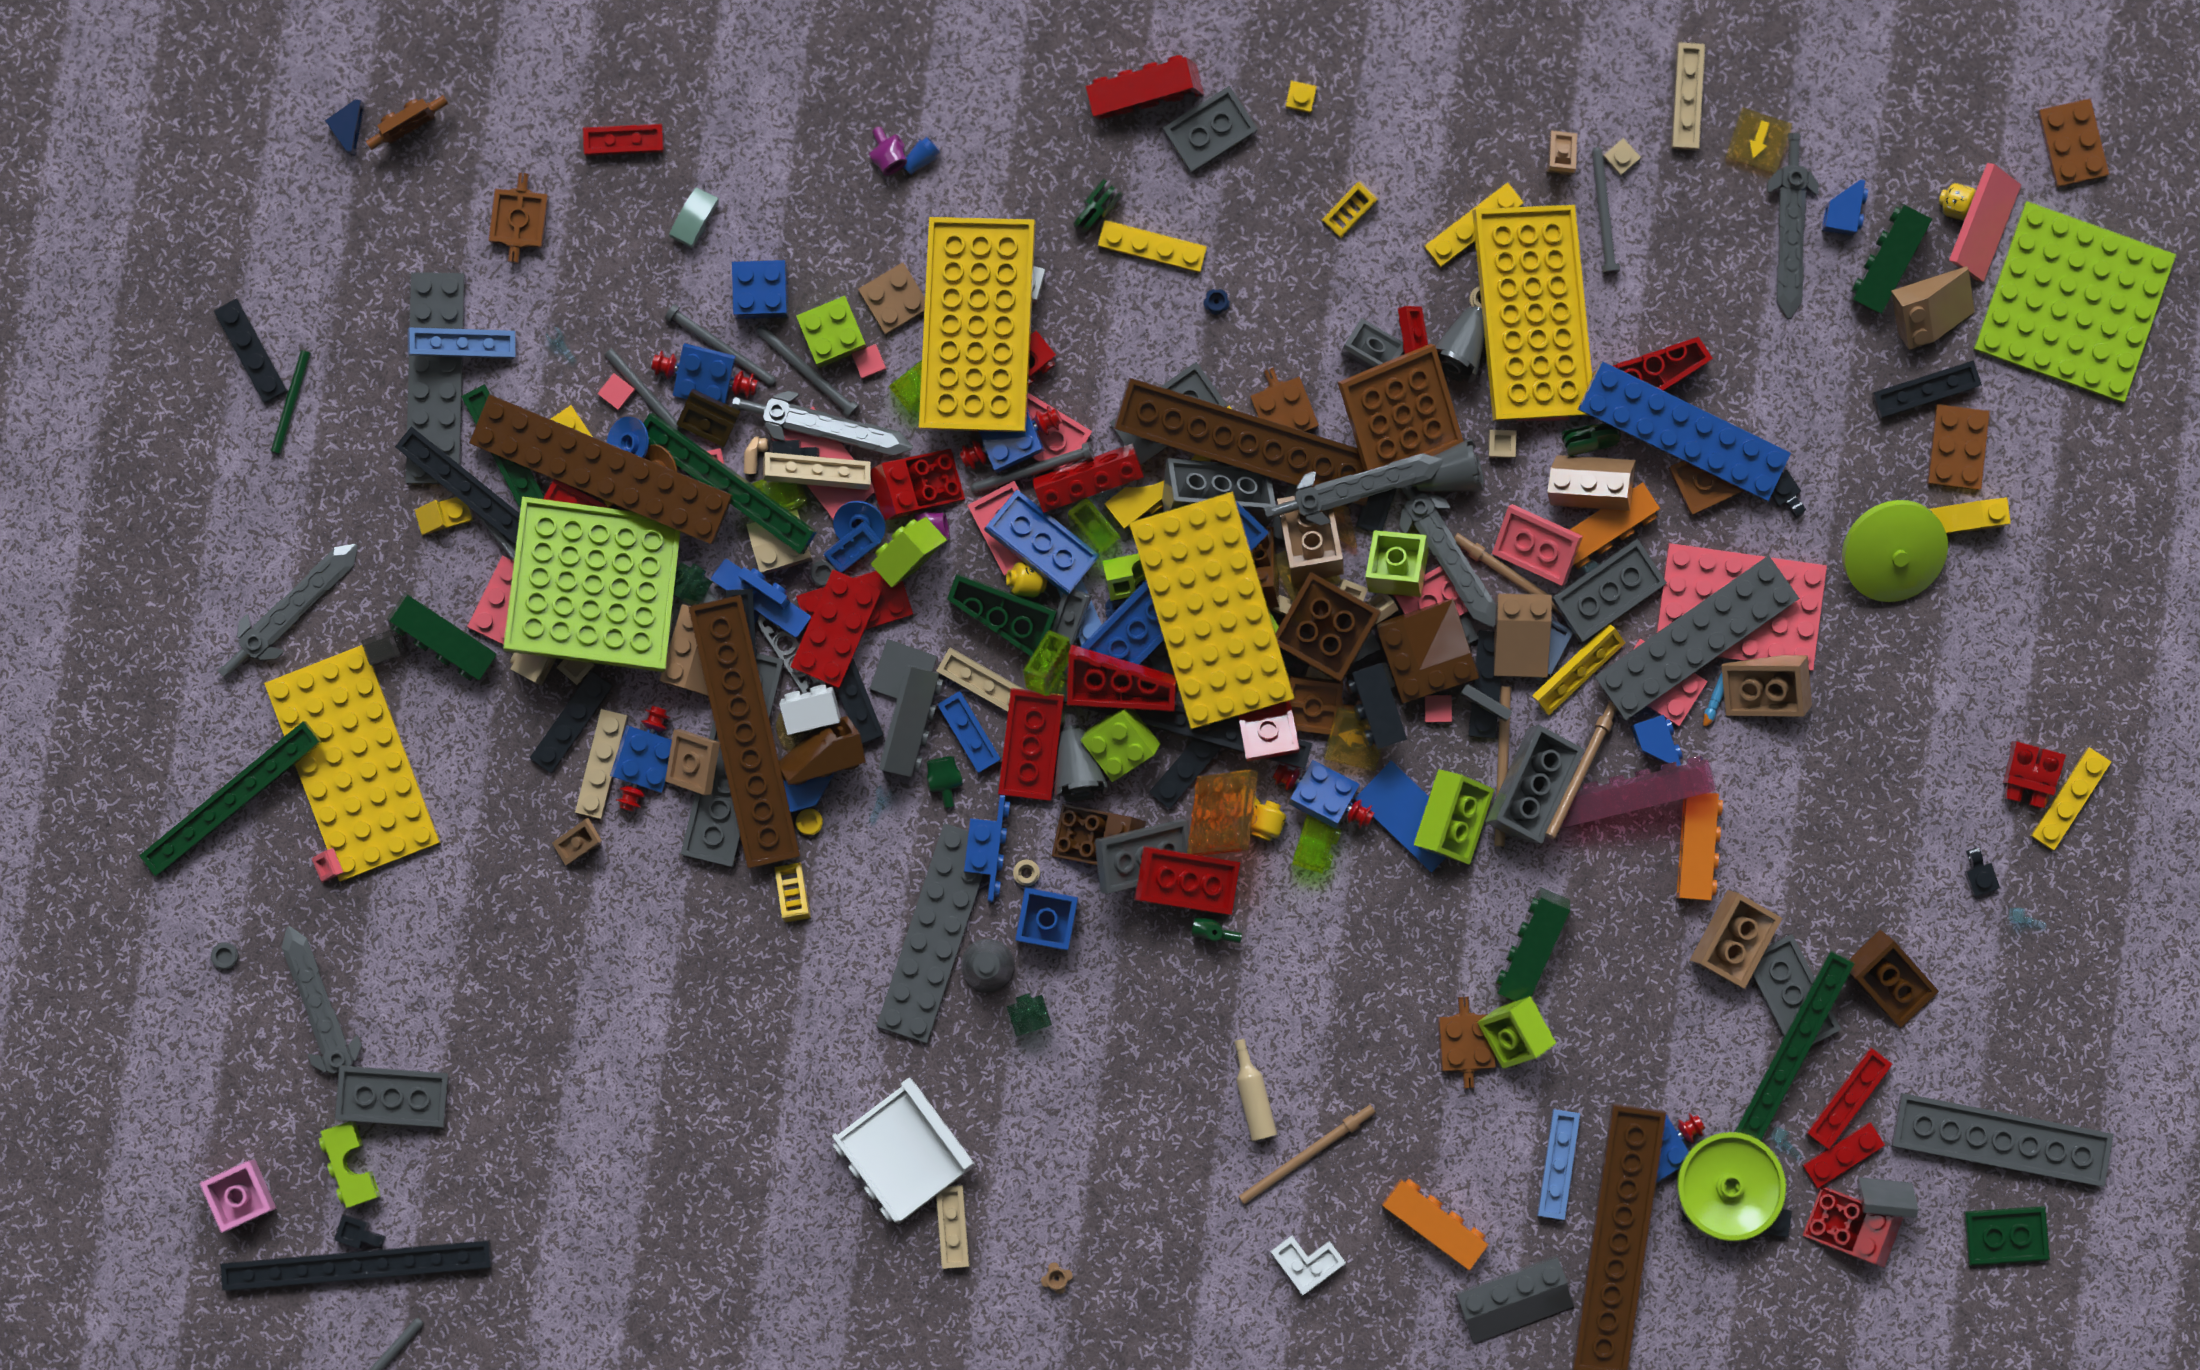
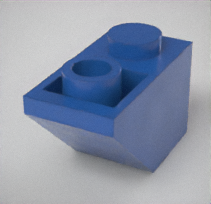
M1860 179L1826 204L1822 231L1853 236L1857 230L1862 229L1864 214H1860L1861 205L1866 203L1868 189L1864 188L1866 180Z
M1664 715L1631 726L1639 752L1672 768L1681 765L1680 760L1683 759L1679 745H1674L1671 735L1674 734V729L1670 719L1665 720Z
M836 772L828 777L808 779L806 783L800 785H789L786 780L783 781L790 813L818 806Z

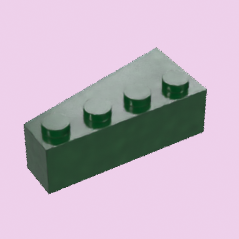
M1900 203L1899 207L1895 206L1888 219L1890 224L1887 230H1883L1876 241V245H1878L1874 255L1870 254L1863 266L1866 271L1862 279L1857 277L1850 292L1854 293L1852 299L1881 314L1892 296L1891 290H1895L1932 221V218L1903 203Z
M959 573L956 574L947 600L1001 635L1017 648H1020L1036 661H1039L1057 613L1056 609L1021 596H1016Z
M405 592L387 617L393 623L390 627L392 630L403 637L406 633L415 638L413 641L415 645L424 651L431 648L438 653L435 657L447 666L452 662L460 668L458 673L470 681L473 677L480 680L497 655V653Z
M1540 887L1537 897H1533L1527 912H1529V916L1526 922L1522 921L1516 936L1519 939L1516 946L1512 945L1506 957L1509 963L1506 970L1501 969L1495 981V984L1499 985L1498 994L1514 1001L1532 997L1570 913V899Z

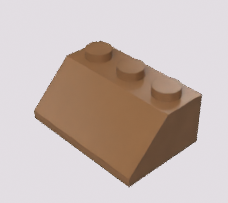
M1556 455L1550 469L1547 491L1550 505L1630 511L1636 460Z
M682 604L667 653L665 671L661 673L659 681L708 696L689 606Z
M1727 890L1690 961L1745 989L1783 918L1740 893Z

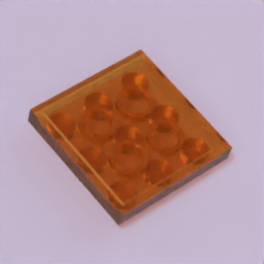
M1243 770L1197 776L1194 804L1191 813L1190 834L1188 837V854L1204 856L1248 851L1258 772Z

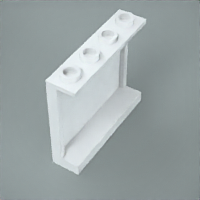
M910 1077L901 1083L902 1087L841 1133L832 1135L836 1141L833 1144L836 1151L841 1157L846 1155L852 1163L848 1166L857 1179L862 1176L868 1184L864 1187L866 1192L873 1200L878 1198L883 1205L880 1208L883 1215L889 1222L894 1220L898 1224L976 1166Z

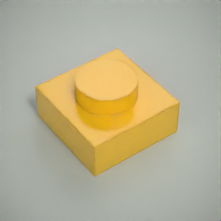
M1291 81L1285 108L1311 113L1317 86Z

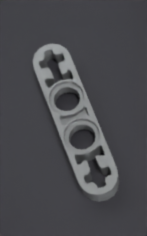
M760 614L758 618L760 629L780 659L784 660V665L803 694L808 693L807 690L810 686L807 681L804 680L803 683L799 681V678H803L807 674L796 673L790 667L800 645L799 642L786 631L778 633L771 639L770 634H773L774 631L770 626L764 627L763 624L766 622V619ZM783 636L792 639L793 645L788 651H781L777 646L778 640ZM810 676L815 684L820 682L821 685H826L825 682Z

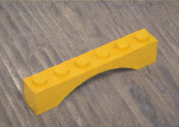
M1197 454L1192 458V460L1220 462ZM1164 481L1143 487H1125L1104 503V507L1123 531L1127 528L1131 530L1130 522L1142 519L1141 517L1149 511L1153 515L1163 507Z

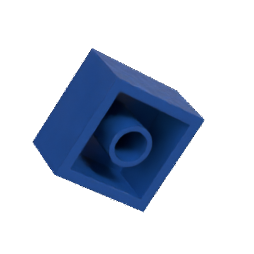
M785 260L732 262L733 315L735 319L788 317L787 264Z
M1025 887L1015 940L1068 950L1078 897Z

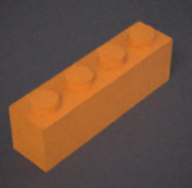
M1643 482L1633 488L1630 511L1601 509L1570 529L1583 536L1572 566L1575 565L1579 569L1591 561L1588 556L1596 551L1599 555L1613 547L1611 541L1617 537L1624 540L1635 532L1634 526L1640 522L1645 526L1657 518L1655 513L1660 510V507Z
M1684 792L1676 898L1710 901L1712 896H1716L1717 880H1713V871L1718 869L1719 853H1715V843L1720 842L1721 827L1717 826V816L1722 815L1723 801L1719 800L1718 793Z
M1409 1178L1406 1182L1400 1179L1381 1205L1470 1271L1489 1245L1483 1241L1486 1235L1475 1227L1471 1230L1467 1229L1462 1225L1464 1222L1463 1218L1453 1211L1447 1214L1440 1209L1443 1203L1431 1194L1428 1198L1424 1197L1419 1193L1421 1187Z

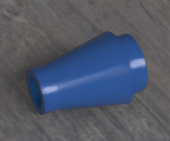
M927 136L923 140L919 139L906 157L907 163L904 168L912 175L915 171L936 160L940 150Z

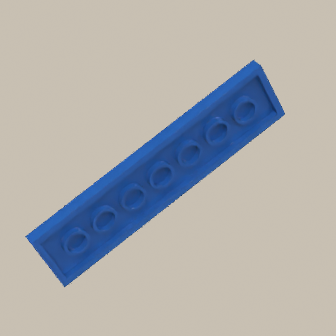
M1600 361L1577 409L1765 501H1769L1791 455V452L1603 361Z
M1236 501L1248 544L1252 551L1269 532ZM1147 580L1084 642L1081 648L1139 665L1164 640Z

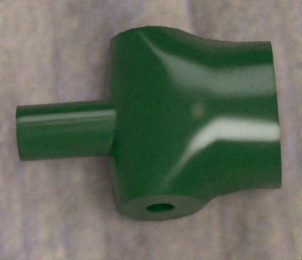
M954 756L927 761V785L929 792L942 793L944 808L955 806L952 789L963 786V782Z
M1195 918L1192 929V937L1212 942L1224 940L1241 943L1242 933L1224 930L1217 921L1212 919Z

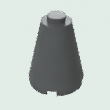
M1477 306L1466 308L1435 344L1444 376L1452 380L1461 382L1463 378H1469L1468 382H1473L1477 376L1485 342L1482 308Z
M1473 438L1433 456L1443 460L1441 467L1431 479L1412 484V487H1417L1419 492L1483 491L1485 489L1482 485L1484 484L1479 455L1477 456L1473 451L1476 448Z
M1078 725L1063 728L1064 731L1059 734L1055 798L1060 800V797L1063 796L1065 802H1076L1095 798L1094 793L1101 791V795L1107 793L1108 785L1100 765L1081 742V738L1086 731L1079 729Z
M982 939L971 944L964 952L961 960V971L966 982L974 989L981 992H994L1003 988L1010 981L1014 972V959L1010 950L1003 943L994 939Z

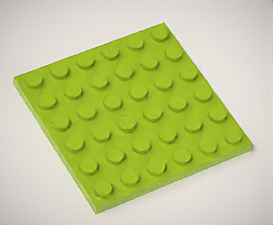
M2026 201L1973 350L2124 403L2176 254Z
M522 497L503 651L664 672L680 531L633 511Z

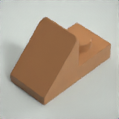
M1551 131L1546 172L1567 175L1575 174L1577 134Z
M587 818L552 842L566 866L586 852L602 845V840L589 818Z

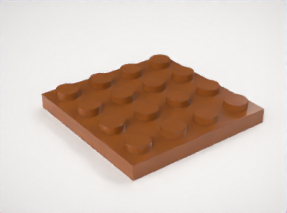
M1434 344L1426 345L1338 382L1364 471L1389 465L1392 462L1422 453L1435 456L1463 442Z

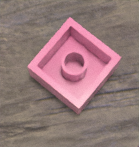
M255 1159L242 1163L200 1183L221 1232L233 1229L276 1209Z

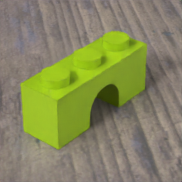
M1138 553L1102 561L1111 601L1130 597L1136 591V585L1146 580Z
M348 1121L320 1131L322 1137L319 1138V1143L323 1153H328L331 1163H328V1169L331 1177L337 1179L339 1188L336 1189L340 1203H345L346 1208L380 1197L373 1171L356 1174L347 1165L349 1153L353 1149L363 1146L356 1122Z

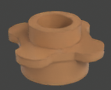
M1052 1262L1048 1266L1049 1270L1046 1276L1041 1278V1283L1044 1287L1049 1286L1054 1289L1055 1293L1062 1294L1065 1292L1067 1281L1071 1280L1073 1275L1070 1270H1064L1059 1267L1058 1263ZM1055 1276H1059L1058 1281L1054 1280Z

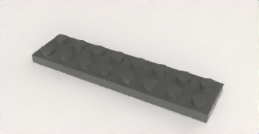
M411 272L410 327L464 329L465 274ZM409 355L407 431L412 426L460 465L463 357ZM406 456L407 484H440Z
M1768 555L1594 678L1625 721L1800 598Z
M756 653L758 673L770 720L784 660ZM713 721L709 739L719 742L715 722ZM719 746L712 793L710 795L695 793L680 854L733 867L740 841V832Z
M946 823L943 825L876 1025L877 1027L925 1043L928 1042L983 874L964 872L969 834L967 830Z
M1901 1093L1891 1146L2105 1187L2114 1134Z

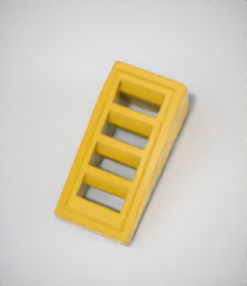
M1358 181L1322 221L1342 238L1378 198L1363 183ZM1357 191L1368 200L1366 204L1354 195ZM1349 199L1361 209L1358 213L1347 203ZM1342 206L1353 216L1351 220L1339 210ZM1335 214L1346 224L1344 228L1332 219Z
M801 862L774 867L781 914L784 922L811 918ZM797 873V878L782 879V875ZM799 885V888L784 890V886ZM800 895L801 898L786 901V897ZM802 906V909L788 911L790 907Z

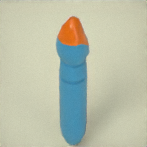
M1722 672L1710 698L1708 708L1704 712L1703 725L1705 727L1714 721L1716 710L1724 695Z

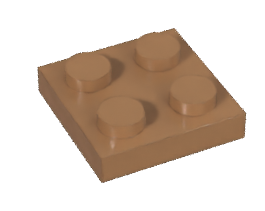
M904 262L858 289L885 335L922 314L925 309V297Z
M674 729L665 781L703 795H710L712 793L720 742L682 729Z

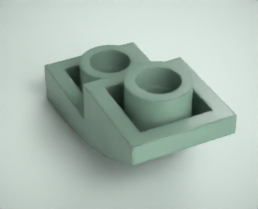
M696 187L680 211L669 233V237L693 248L706 229L705 223L719 205V198Z

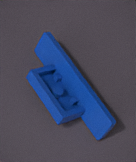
M724 559L711 577L712 582L724 590L753 589L754 610L793 637L798 638L811 620V616L790 602L786 595L787 590L777 583L770 585L764 581L766 576L755 568H752L751 571L745 567L741 569L728 559Z
M1000 795L997 821L970 818L964 872L991 875L988 902H993V898L999 897L1001 881H996L997 870L1002 871L1004 855L999 854L1000 844H1005L1007 828H1002L1003 817L1008 818L1010 802L1005 801V795Z

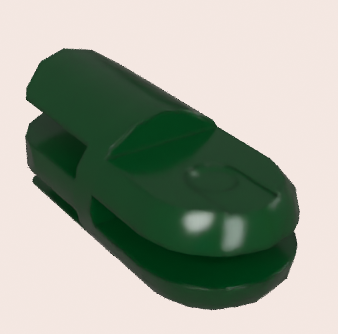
M1104 178L1084 201L1086 208L1073 222V226L1076 228L1089 211L1094 213L1081 229V233H1086L1098 217L1104 219L1123 197V194L1119 192L1104 210L1101 205L1115 190V187L1111 185L1097 203L1093 201V198L1108 182Z
M1606 423L1566 430L1561 433L1568 456H1575L1616 445L1621 439V432L1619 429Z

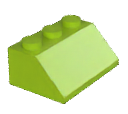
M1438 769L1414 845L1429 852L1470 865L1495 789L1464 775Z

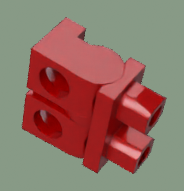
M2012 741L2003 783L2006 784L2005 799L2020 802L2023 789L2032 791L2029 805L2045 808L2049 796L2055 794V787L2058 783L2066 754Z

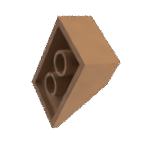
M1967 266L1891 290L1897 331L1909 350L1936 341L1975 312Z
M1294 496L1279 498L1277 503L1279 505L1293 501L1295 498ZM1333 508L1319 511L1331 520L1330 523L1321 526L1306 520V517L1299 514L1298 510L1280 515L1291 583L1306 581L1310 572L1321 578L1344 574L1343 557Z
M1498 593L1495 596L1494 676L1547 678L1552 595Z
M1780 655L1721 665L1726 716L1804 717L1812 706L1808 655Z

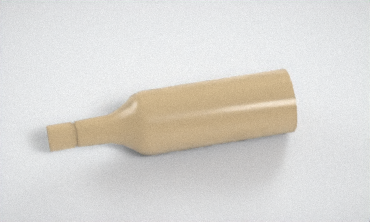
M1245 1039L1236 1040L1234 1043L1240 1063L1237 1085L1251 1139L1254 1141L1277 1135L1262 1074L1251 1063Z

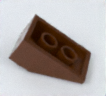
M1879 930L1849 959L1855 963L1849 974L1851 978L1900 1028L1939 992L1901 947L1882 930Z

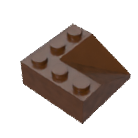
M1310 572L1275 634L1282 651L1342 684L1378 621L1381 611Z
M1453 598L1377 623V630L1402 703L1479 678V672Z

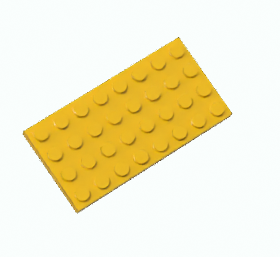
M1575 205L1473 210L1493 421L1588 416L1577 410L1592 380V368Z
M929 217L919 411L920 429L1026 432L1036 227L1034 219Z
M1230 492L1130 522L1129 524L1191 729L1294 699L1234 493Z
M364 644L264 683L284 736L301 722L306 721L322 741L321 744L297 762L295 766L327 850L334 849L343 873L338 875L340 882L441 843Z

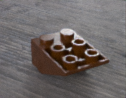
M1267 527L1265 529L1269 533L1254 547L1251 554L1267 607L1274 608L1279 607V578L1274 527Z
M848 716L841 717L839 723L814 729L779 760L781 773L789 785L804 784L808 779L828 777L835 771L842 769L852 770L857 768L859 764L866 763L860 734Z
M1062 804L1051 856L1098 866L1095 840L1145 828L1146 821L1134 817Z

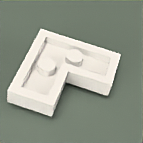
M1291 1235L1270 1251L1302 1295L1346 1263L1330 1241L1307 1256Z

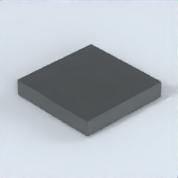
M887 639L870 689L897 699L906 665L933 671L938 656Z
M1859 1177L1858 1191L1864 1213L1909 1218L1918 1217L1919 1208L1912 1183Z

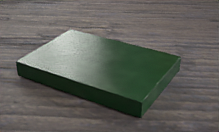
M2046 1206L1964 1211L1968 1265L2050 1260Z

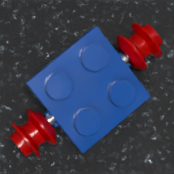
M686 343L682 347L679 363H677L675 354L667 358L664 357L663 351L659 355H655L652 362L651 370L655 371L656 377L661 372L665 373L666 378L669 380L674 374H677L673 396L688 399L691 390L694 389L726 404L729 388H732L736 397L742 392L745 393L746 399H749L750 395H755L758 386V380L754 379V374L747 378L744 377L743 371H740L736 374L735 378L732 377L736 356Z
M1047 406V412L1044 414L1036 411L1035 420L1033 421L1027 407L1026 432L979 431L984 444L973 440V447L971 448L962 445L961 459L966 467L971 466L974 470L976 462L980 461L984 465L986 464L988 454L994 471L998 473L1045 451L1037 431L1040 430L1045 435H1049V429L1052 427L1060 430L1059 424L1062 423V419L1056 408L1052 410L1050 406Z
M652 706L651 710L645 709L649 714L648 719L641 720L642 724L649 728L647 731L626 725L610 773L611 777L630 782L629 785L631 787L623 786L619 788L623 792V796L620 799H616V801L620 802V808L633 812L636 807L641 808L637 803L638 799L645 797L643 792L636 788L642 786L662 792L666 779L672 740L657 734L667 730L663 722L664 719H670L671 717L666 715L667 710Z
M1314 760L1310 763L1303 777L1300 776L1299 768L1291 770L1288 768V765L1283 766L1279 764L1273 775V778L1276 779L1275 785L1277 786L1279 783L1285 784V791L1292 789L1294 786L1297 787L1289 800V805L1334 828L1337 827L1344 813H1348L1349 824L1354 820L1359 822V829L1363 825L1368 827L1375 814L1371 811L1372 805L1368 808L1362 806L1361 799L1352 805L1351 801L1359 788V783Z
M1689 1113V1120L1686 1122L1679 1119L1678 1130H1676L1666 1114L1656 1182L1680 1168L1689 1152L1682 1141L1683 1139L1693 1143L1694 1135L1704 1136L1702 1131L1706 1128L1698 1115L1693 1117Z

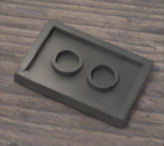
M1230 86L1163 127L1164 133L1190 173H1193L1258 131Z

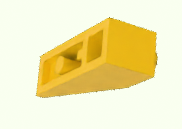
M2007 497L1929 509L1940 520L1946 534L1999 528L2011 524Z

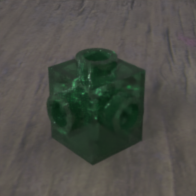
M681 562L676 569L673 595L690 606L698 605L708 592L713 581L704 576L707 571L693 563L689 567Z
M1031 993L1016 997L1017 1003L1006 1006L1016 1037L1052 1025L1043 995L1032 998Z

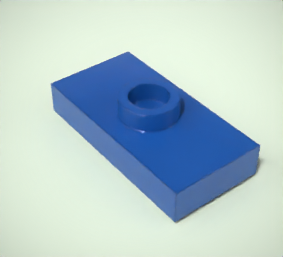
M864 520L826 550L823 555L838 572L843 573L878 546L882 540Z

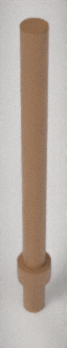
M1459 533L1455 535L1456 544L1469 553L1468 556L1475 561L1479 559L1529 594L1549 595L1484 551L1485 547L1476 542L1474 544ZM1552 602L1551 609L1559 615H1561L1556 606L1554 605V603Z
M1503 686L1500 688V704L1510 709L1511 687ZM1510 717L1506 722L1499 718L1496 797L1508 773ZM1495 828L1494 846L1505 847V833Z
M1609 701L1603 716H1599L1594 726L1596 730L1545 833L1550 839H1555L1605 734H1608L1613 726L1612 719L1617 710L1611 701Z
M1369 1104L1354 1116L1350 1114L1343 1119L1344 1123L1240 1194L1239 1198L1245 1205L1342 1136L1359 1129V1125L1373 1116L1376 1111Z

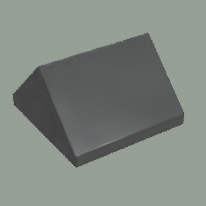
M1361 318L1342 348L1341 354L1361 366L1371 369L1400 357L1404 351L1403 342Z

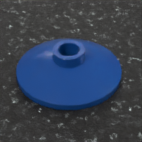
M630 416L622 417L611 427L607 443L644 458L649 444L648 432L645 425L639 419Z
M851 501L845 503L837 510L833 519V527L839 539H842L861 524L857 519L865 520L881 540L883 539L886 531L885 519L881 512L873 505L863 501Z

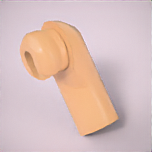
M754 437L744 452V473H757V455L759 451L766 452L768 450L767 438Z

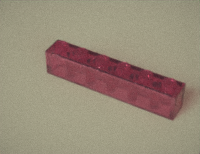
M1701 755L1687 759L1688 764L1677 767L1676 762L1661 765L1662 771L1651 773L1650 768L1634 772L1635 777L1625 779L1624 775L1608 778L1609 784L1599 786L1598 781L1583 784V790L1577 792L1560 829L1717 791L1710 759L1703 760Z

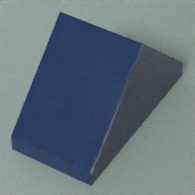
M358 99L353 100L325 120L351 156L356 155L365 106Z

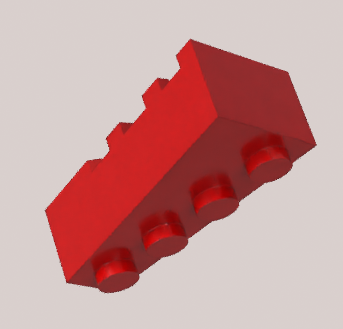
M1176 55L1168 58V62L1158 65L1157 62L1145 64L1142 66L1143 69L1133 72L1132 69L1118 72V77L1108 79V77L1096 78L1092 80L1093 84L1086 86L1092 115L1100 120L1133 112V106L1137 105L1139 109L1155 107L1159 104V100L1162 99L1164 102L1183 100L1184 94L1194 92L1195 97L1202 96L1204 92L1197 64L1187 57L1183 58V55Z
M1698 336L1664 349L1617 363L1613 367L1666 391L1708 364L1713 358Z
M1071 645L1068 659L1067 705L1174 711L1177 689L1175 675Z

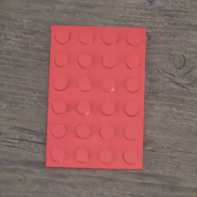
M1669 543L1664 570V579L1667 583L1662 586L1656 633L1765 557ZM1771 558L1800 599L1725 650L1717 658L1745 661L1780 655H1808L1809 671H1813L1827 565Z

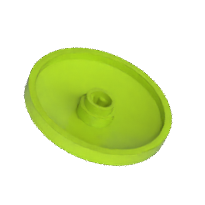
M1893 500L1881 503L1862 514L1849 529L1842 548V564L1845 574L1860 593L1871 599L1882 602H1896L1911 598L1925 590L1940 574L1948 553L1947 534L1936 515L1919 503L1908 500Z
M1725 1132L1702 1140L1688 1152L1678 1172L1677 1194L1684 1214L1697 1229L1716 1239L1739 1241L1760 1234L1776 1220L1784 1204L1786 1181L1778 1158L1768 1146L1760 1140L1743 1133Z

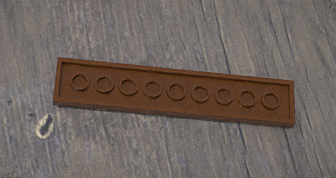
M1130 377L1128 378L1113 429L1294 485H1298L1304 475L1311 472H1316L1312 487L1348 475L1365 472L1358 448ZM1368 497L1361 498L1353 503L1366 506Z
M490 394L469 444L712 545L715 542L734 496Z
M741 595L689 606L747 867L751 868L799 857L800 853Z
M1611 1104L1574 1350L1573 1370H1628L1666 1119V1111Z

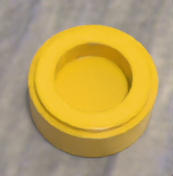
M804 809L796 818V826L805 835H815L823 826V818L814 809Z

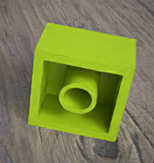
M846 296L796 315L818 368L867 348Z
M927 517L918 522L913 519L905 527H900L891 536L893 540L888 544L885 543L875 552L878 557L871 565L891 587H894L914 574L947 539Z
M1374 530L1365 576L1368 592L1421 597L1429 553L1427 536Z
M1118 708L1088 728L1081 738V742L1112 782L1152 757L1160 745L1159 741L1133 708Z
M1531 996L1498 1007L1477 1022L1503 1069L1535 1059L1556 1044L1550 1029L1547 1027Z

